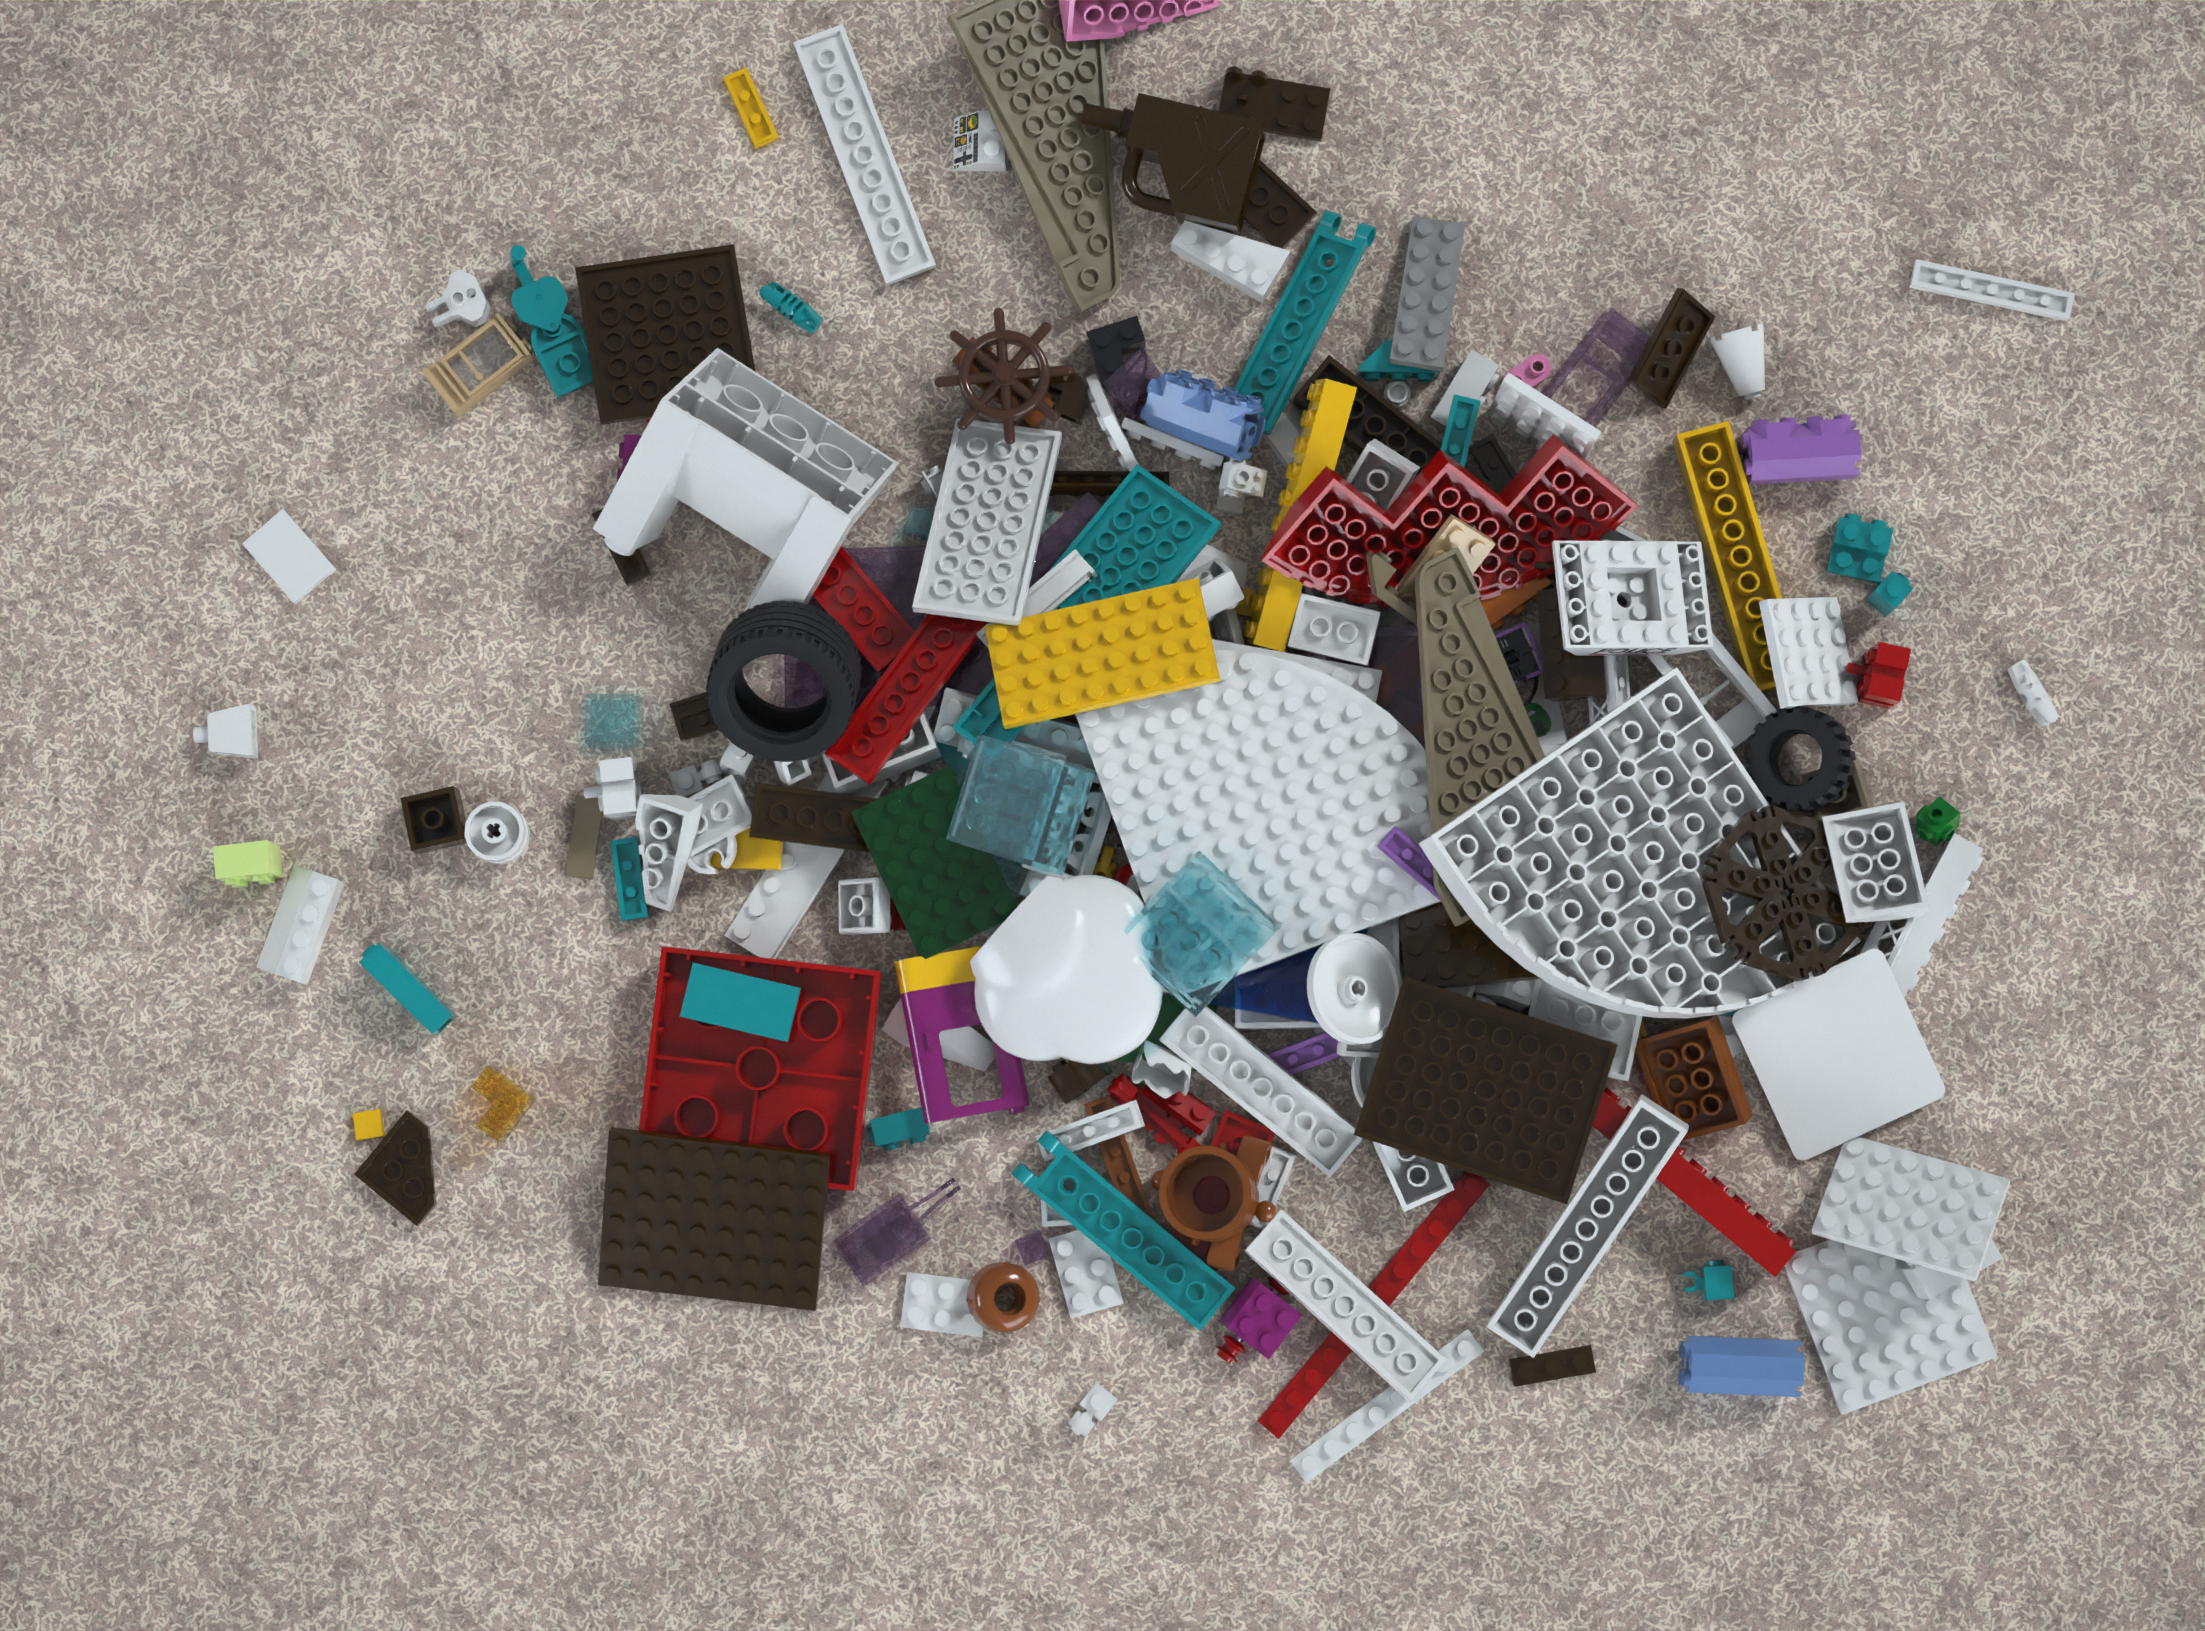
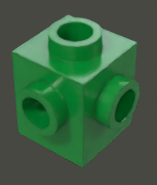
M1939 796L1929 806L1925 805L1918 811L1916 815L1918 835L1935 846L1943 840L1948 841L1959 827L1960 812Z

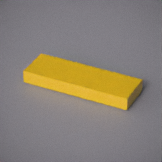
M747 67L723 77V81L755 150L778 140L779 136Z

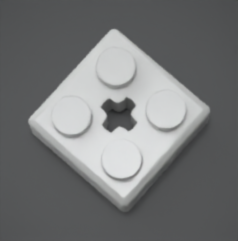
M881 877L839 880V934L859 935L890 932L892 920L890 915V894Z

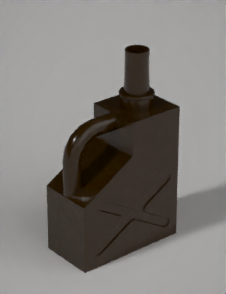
M1138 93L1134 110L1124 107L1123 111L1089 103L1085 104L1081 124L1116 132L1118 138H1127L1125 142L1127 155L1122 170L1121 184L1125 196L1134 205L1144 210L1176 217L1180 224H1183L1186 220L1234 235H1241L1266 139L1264 122ZM1141 160L1160 164L1170 199L1150 195L1140 189L1137 176Z

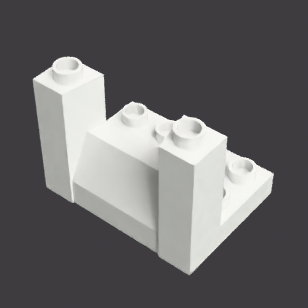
M717 348L661 399L593 529L605 536V544L612 551L620 555L630 556L634 554L636 549L659 538L680 500L771 558L749 597L745 611L749 608H754L756 605L771 603L772 601H795L807 605L852 526L885 489L899 463Z

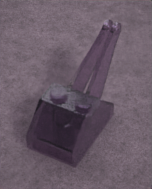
M954 1178L911 1205H908L903 1196L898 1194L832 1241L863 1287L932 1239L923 1225L953 1195L959 1192L961 1187L957 1186L919 1218H917L912 1209L948 1188L956 1181Z

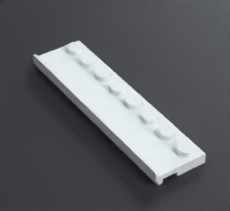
M828 771L817 790L838 793ZM882 780L848 795L879 798L889 782ZM783 842L781 870H765L724 936L758 957L778 959L846 850Z

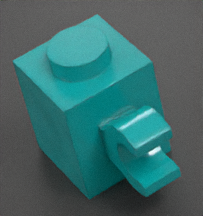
M1724 1260L1707 1261V1266L1700 1267L1701 1277L1693 1271L1682 1273L1683 1277L1690 1276L1694 1279L1693 1286L1684 1287L1685 1292H1695L1702 1289L1703 1300L1735 1299L1732 1265H1724Z

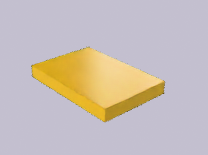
M750 828L735 835L738 845L737 855L728 869L781 870L783 842L749 838ZM714 853L710 860L711 865L714 868L725 869L721 865L722 858L720 853Z

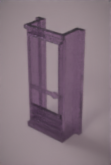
M1611 308L1608 313L1604 311L1541 393L1551 399L1582 358L1585 364H1590L1614 382L1584 420L1596 428L1630 382L1627 380L1646 347L1650 336ZM1596 339H1599L1629 362L1617 378L1592 361L1590 356L1584 355Z

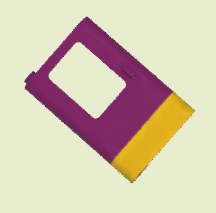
M982 946L938 953L927 959L919 956L894 962L925 1124L1001 1110H1009V1115L1026 1112L1025 1106L1030 1105L1021 1058L1004 1051L995 1042H993L1002 1088V1097L996 1100L962 1106H954L951 1103L939 1033L945 1030L982 1024L975 1004L976 977L972 972L970 961Z

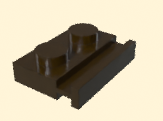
M707 692L669 704L681 742L719 731L717 724L714 723L713 717L710 715V708L707 706Z

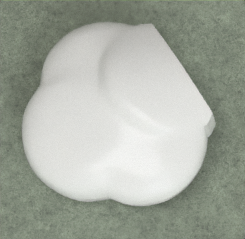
M1053 875L1047 876L1010 914L970 961L972 972L976 977L974 995L977 1014L993 1042L1004 1051L1027 1060L1049 1061L1063 1057L1084 1064L1109 1062L1132 1052L1141 1045L1151 1033L1157 1021L1163 995L1162 980L1153 959L1155 931L1143 901L1130 888L1104 876L1079 875L1069 878Z

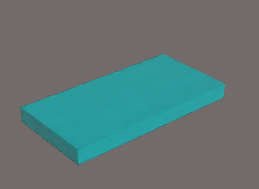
M693 963L680 1017L788 1042L801 988Z

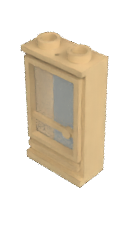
M499 313L495 314V317L430 367L422 370V373L458 418L535 360L530 354L533 351L531 345L524 337L519 340L514 332L517 328L509 317L503 319Z

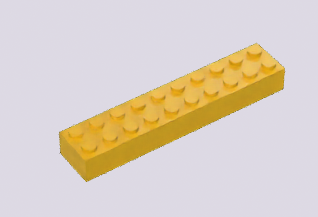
M1319 379L1315 381V384L1310 385L1307 399L1310 400L1308 410L1303 411L1300 419V426H1303L1301 436H1297L1293 444L1292 451L1296 454L1293 463H1289L1285 478L1288 479L1287 487L1281 490L1278 500L1281 509L1279 516H1274L1271 525V531H1274V534L1289 508L1326 466L1333 471L1335 470L1357 387L1329 379ZM1265 563V567L1260 568L1257 576V583L1260 584L1257 594H1253L1249 609L1253 611L1250 621L1246 620L1242 635L1245 636L1244 642L1285 652L1303 585L1291 577L1284 576Z
M1728 420L1677 434L1672 443L1738 664L1760 691L1767 693L1776 690L1759 602L1766 599H1782Z

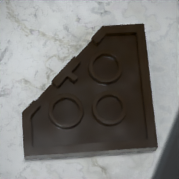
M406 1110L354 1175L416 1226H420L436 1206L430 1127L409 1110Z

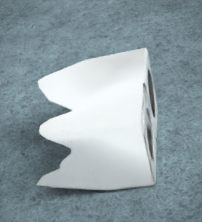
M1145 1040L1134 1060L1132 1082L1137 1084L1144 1080L1151 1090L1164 1099L1179 1091L1186 1096L1189 1091L1192 1066L1173 1051ZM1143 1050L1146 1057V1061L1142 1058Z

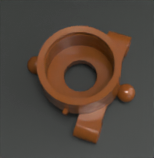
M1244 1135L1237 1156L1226 1151L1227 1144L1221 1143L1220 1148L1197 1146L1177 1155L1165 1170H1158L1151 1177L1153 1188L1159 1191L1161 1209L1167 1221L1183 1235L1193 1238L1192 1245L1197 1246L1200 1241L1211 1242L1207 1265L1232 1273L1236 1271L1240 1260V1248L1245 1227L1251 1223L1254 1216L1259 1221L1266 1223L1272 1221L1276 1216V1207L1272 1202L1265 1200L1259 1202V1191L1257 1188L1262 1171L1268 1163L1271 1154L1272 1142ZM1209 1177L1221 1178L1226 1182L1230 1190V1201L1227 1207L1222 1212L1214 1215L1202 1212L1195 1201V1190L1198 1184Z

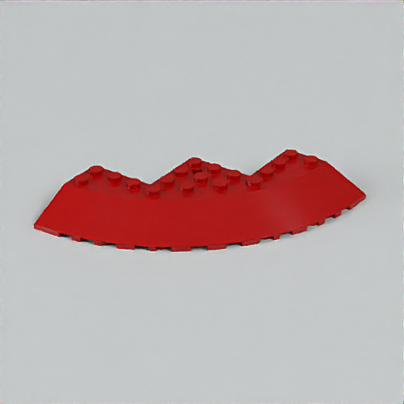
M1553 433L1499 495L1442 450L1438 451L1386 511L1326 466L1289 508L1260 559L1284 576L1291 577L1311 589L1313 587L1323 591L1327 595L1343 597L1354 603L1366 605L1372 603L1382 605L1384 608H1391L1371 593L1366 554L1368 551L1375 554L1381 551L1392 559L1390 565L1397 570L1384 588L1389 584L1395 589L1452 514L1493 539L1496 544L1473 573V578L1481 595L1479 598L1485 600L1501 595V591L1513 587L1516 589L1524 587L1523 584L1535 578L1539 580L1554 573L1555 567L1542 571L1532 567L1537 561L1554 563L1553 541H1601V537L1610 530L1614 531L1639 506L1593 464ZM1505 557H1514L1518 563L1509 561Z

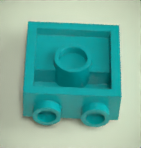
M1845 514V517H1839L1836 521L1826 572L1879 584L1885 558L1889 552L1893 528L1887 527L1888 523L1882 520H1872L1871 523L1862 522L1861 517L1855 514Z

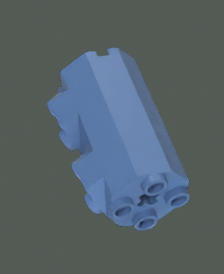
M1177 369L1176 373L1165 371L1158 379H1151L1147 386L1148 396L1146 404L1140 413L1141 419L1146 421L1148 427L1238 461L1251 457L1253 453L1248 451L1252 446L1257 448L1261 442L1266 423L1265 417L1260 415V413L1264 412L1261 406V398L1252 395L1244 397L1238 394L1237 389L1226 386L1222 390L1215 389L1214 381L1206 378L1195 379L1192 377V373Z
M1686 1335V1341H1680L1679 1357L1684 1358L1683 1369H1679L1678 1374L1679 1386L1685 1387V1392L1801 1397L1802 1392L1796 1391L1797 1386H1803L1804 1353L1797 1350V1346L1802 1347V1341Z

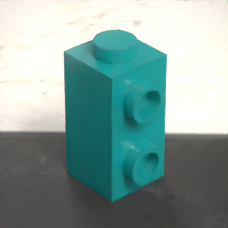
M1892 571L1865 600L1886 617L1897 608L1914 588L1909 585L1910 580L1900 572L1896 574Z
M922 1107L871 1119V1126L867 1127L870 1143L875 1142L876 1147L883 1146L884 1151L899 1148V1142L909 1140L910 1144L926 1141L925 1135L931 1134L929 1124L924 1123Z

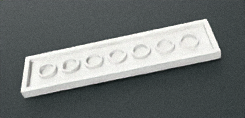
M1196 997L1190 1000L1159 1038L1164 1045L1329 1177L1334 1174L1363 1139L1354 1135L1356 1129L1354 1124Z
M1282 1209L1279 1210L1275 1218L1264 1227L1244 1250L1249 1257L1408 1402L1413 1400L1446 1361L1437 1350Z

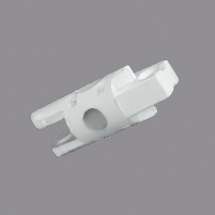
M2022 660L2009 667L2007 670L2014 687L2037 723L2041 727H2045L2058 720L2059 716L2049 695L2028 664Z

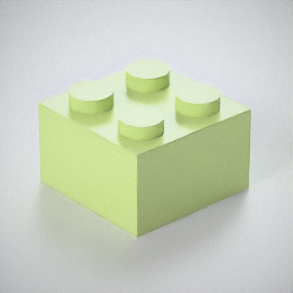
M263 840L213 846L215 878L225 882V885H232V888L248 887V882L251 881L259 882V885L274 884L277 878H283L280 846L273 842Z

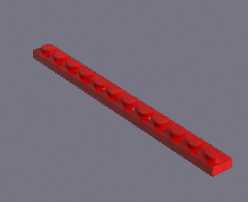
M1464 1171L1453 1185L1455 1190L1444 1195L1368 1288L1389 1307L1490 1186V1183L1481 1176ZM1331 1331L1257 1421L1279 1439L1352 1350Z

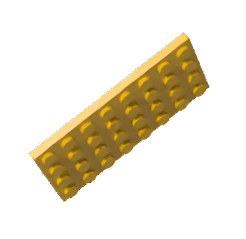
M1199 578L1022 617V621L1018 626L999 623L985 626L1005 730L1221 681Z

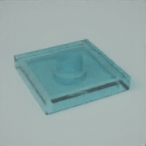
M586 694L585 748L640 749L641 695Z

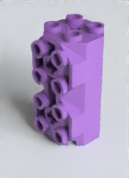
M1848 414L1836 415L1834 419L1823 420V416L1808 417L1807 423L1796 424V418L1792 417L1782 418L1779 420L1780 422L1769 423L1768 419H1758L1752 421L1753 426L1746 428L1742 433V438H1738L1739 455L1743 454L1744 465L1742 466L1748 485L1856 479L1860 475V468H1855V462L1861 461L1859 430H1853L1857 425L1855 421L1850 420V415Z

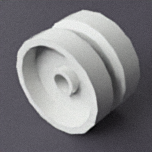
M490 801L479 805L470 813L465 823L464 836L468 847L475 855L493 864H506L515 861L524 853L529 844L530 830L527 820L515 808L503 802ZM496 830H499L501 833L499 837L495 836Z

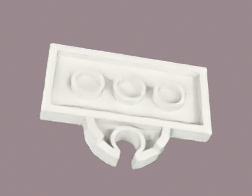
M734 774L688 798L703 803L698 829L687 861L689 867L698 873L718 874V870L710 862L712 855L717 852L720 853L722 858L721 865L723 868L728 869L737 855L738 845L735 835L750 828L752 808Z

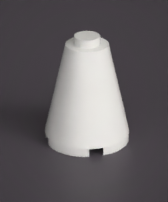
M1763 323L1757 324L1758 330L1752 331L1751 326L1723 333L1721 334L1722 340L1716 341L1715 336L1710 337L1711 344L1738 396L1744 395L1745 400L1760 397V391L1765 390Z

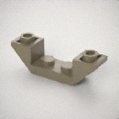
M1368 551L1366 559L1371 593L1417 625L1416 604L1411 600L1407 604L1400 600L1399 596L1401 593L1389 584L1384 588L1397 570L1390 565L1392 559L1381 551L1377 554Z

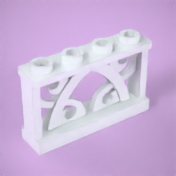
M1054 763L1053 767L1047 772L1045 792L1041 794L1038 800L1039 810L1036 819L1032 821L1029 828L1030 838L1028 844L1021 853V867L1049 876L1065 878L1092 875L1110 822L1111 810L1098 776ZM1073 777L1076 780L1078 794L1074 795V789L1069 784L1068 791L1065 793L1061 792L1065 778ZM1084 779L1100 784L1098 792H1085ZM1084 803H1086V810L1089 807H1092V811L1089 817H1086L1084 815ZM1077 805V815L1086 826L1085 833L1071 836L1064 844L1058 833L1055 820L1062 813ZM1076 841L1081 842L1079 851L1075 850V846L1069 851L1073 843ZM1045 846L1048 848V853L1044 857H1051L1056 852L1058 853L1056 859L1047 865H1043L1039 860L1042 847ZM1063 860L1073 867L1071 875L1054 869Z

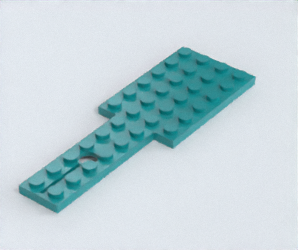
M1137 464L1052 566L1054 568L1076 549L1097 574L1095 578L1091 576V582L1087 581L1054 610L1176 583L1221 528V522ZM993 678L953 726V729L994 761H997L1025 725L1005 730L1002 716H1000L999 700L995 679Z

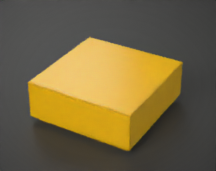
M381 1109L353 1113L357 1141L385 1136Z

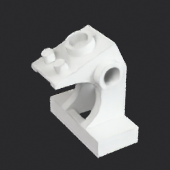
M1226 457L1219 485L1216 510L1242 515L1246 494L1263 497L1268 471L1253 467L1251 461H1238Z

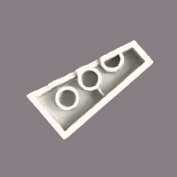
M1186 220L1171 242L1172 252L1262 304L1288 263L1291 252Z

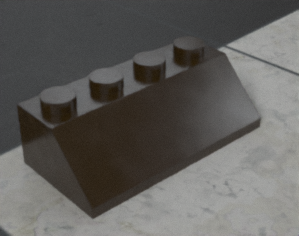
M1557 588L1538 590L1537 598L1545 699L1558 702L1607 696L1604 655L1576 656L1564 650Z

